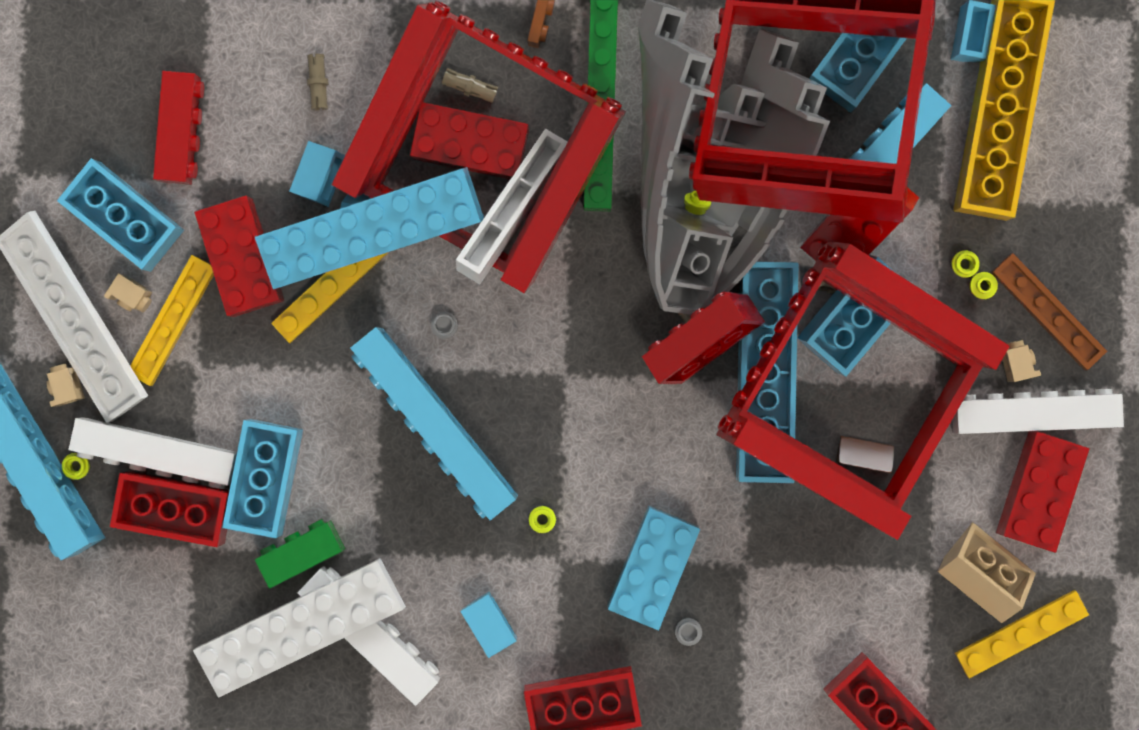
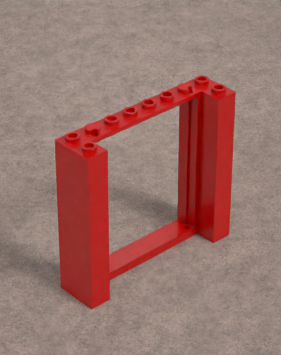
M726 0L725 8H720L719 11L720 33H716L714 37L716 55L709 70V75H712L711 82L705 85L707 90L715 94L713 98L704 96V101H707L705 110H701L699 116V126L702 127L701 134L696 136L694 142V152L697 153L696 160L691 162L689 168V179L693 180V190H696L699 200L903 222L907 201V183L929 41L932 39L936 0ZM733 24L916 39L897 163L710 145Z
M435 1V3L428 2L417 5L331 185L354 198L362 194L374 198L394 191L383 183L458 30L464 32L588 102L509 254L502 252L492 266L504 273L500 279L501 281L525 293L540 273L626 111L621 109L622 104L615 99L607 97L605 100L596 95L598 91L592 86L585 83L580 86L573 82V76L560 69L555 72L548 68L549 63L537 56L530 58L523 54L524 49L512 42H509L507 45L498 40L500 36L494 31L487 28L482 31L475 27V21L462 14L457 17L450 13L451 8L446 4ZM461 228L439 235V237L463 250L472 234Z
M828 241L827 244H824L819 249L816 256L817 261L813 268H810L805 273L801 289L790 299L787 313L776 323L772 339L762 347L760 352L761 358L757 365L753 366L747 373V382L743 389L735 394L732 400L733 406L728 415L723 416L720 420L716 435L865 523L898 540L912 517L902 511L901 507L982 367L996 370L1010 346L850 243ZM822 281L957 365L885 491L880 490L748 411Z

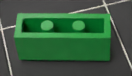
M320 519L308 526L309 532L300 535L299 531L283 538L286 542L285 544L277 548L275 544H272L260 550L262 556L256 558L255 562L269 589L346 549L331 520L324 523L323 519Z

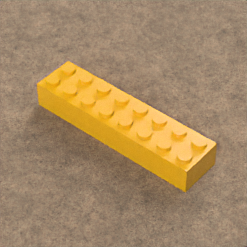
M1055 0L991 1V4L996 5L987 57L986 60L980 62L953 208L955 212L1004 221L1013 219L1016 216Z

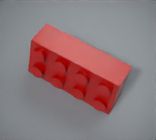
M423 102L419 110L410 156L413 160L457 169L467 167L468 171L511 180L523 162L529 125Z
M908 187L904 218L913 210L920 198ZM828 214L808 235L800 248L815 261H817L816 256L819 249L824 244H827L828 241L850 243L869 255L901 222Z
M246 195L194 212L227 316L236 317L285 301L281 287L272 288L255 240L256 236L264 233L252 198Z
M723 291L712 298V303L705 309L700 308L690 315L691 319L684 325L679 324L669 331L670 335L663 341L658 340L648 347L649 351L642 358L658 384H682L765 323L750 297L746 294Z
M1028 431L996 533L1056 553L1090 448L1038 431Z
M132 471L119 474L110 527L219 547L225 544L228 530L222 527L230 490Z
M863 652L823 688L832 701L860 730H936Z
M631 666L527 684L524 687L530 730H625L642 727Z

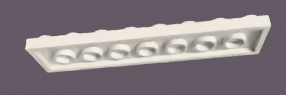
M36 211L27 212L0 235V249L106 423H110L148 397V394Z
M379 558L196 647L193 652L219 698L402 611L406 606L382 560Z

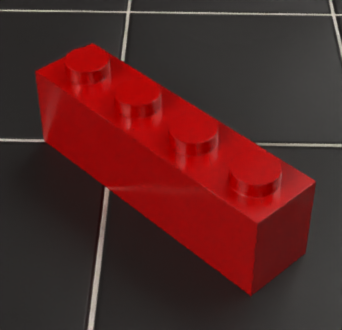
M162 71L153 179L158 182L192 185V178L196 179L198 166L194 162V153L199 151L200 138L196 135L197 125H200L202 122V110L198 106L199 98H203L205 88L204 82H201V78L195 73Z

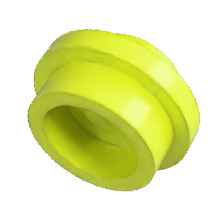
M696 191L685 195V209L692 214L703 215L711 206V201L699 200Z
M960 251L952 259V270L959 277H971L979 269V259L971 251ZM963 259L969 261L968 269L961 267L960 263Z
M988 272L978 273L970 281L971 293L979 299L991 298L998 289L996 278ZM983 280L989 285L986 291L980 287V283Z
M77 453L67 455L62 462L63 473L66 477L73 480L85 477L90 469L89 460L77 457ZM74 461H78L80 463V469L78 471H75L72 468V464Z
M538 506L531 511L529 524L534 531L547 533L555 526L556 516L549 507ZM544 514L547 516L548 521L546 524H540L537 521V517Z

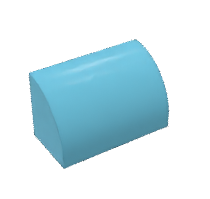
M969 0L960 7L951 60L961 62H981L986 60L996 5Z
M308 141L289 192L329 207L336 189L331 184L345 155L334 149Z
M490 592L477 598L460 611L488 658L517 641V636Z

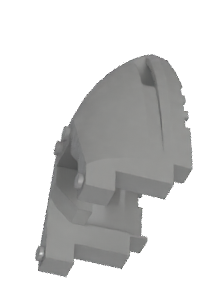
M646 0L638 25L642 82L641 224L643 249L649 278L660 308L663 311L691 315L700 308L705 309L712 303V298L723 291L729 292L748 273L767 250L776 230L781 228L785 221L783 217L787 210L711 202L710 208L703 215H695L685 209V195L696 191L693 190V180L689 179V168L691 162H695L697 155L694 152V142L696 136H700L702 129L699 126L700 111L706 108V106L693 104L692 101L695 94L714 97L715 93L704 88L713 58L678 41L687 15L686 12L669 4ZM759 29L741 84H733L719 96L710 145L817 155L830 123L829 120L817 115L827 87L790 70L799 44L798 42L781 34ZM738 226H741L747 230V233L726 260L733 240L732 235Z

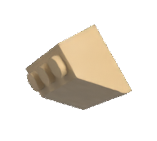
M973 522L945 555L938 570L942 576L1001 623L1023 609L1036 575L1033 570Z

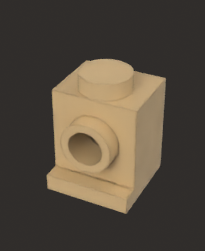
M118 273L104 297L110 300L119 299L117 304L128 311L136 309L143 313L151 304L152 299L149 297L152 291L127 275Z
M1023 340L1007 343L1010 347L1002 361L1008 382H1017L1041 376L1040 370H1034L1033 367L1036 364L1034 352L1032 349H1029L1028 345H1024Z
M66 364L50 368L51 373L47 374V389L55 399L50 401L51 407L62 406L85 399L79 377L73 368H67Z

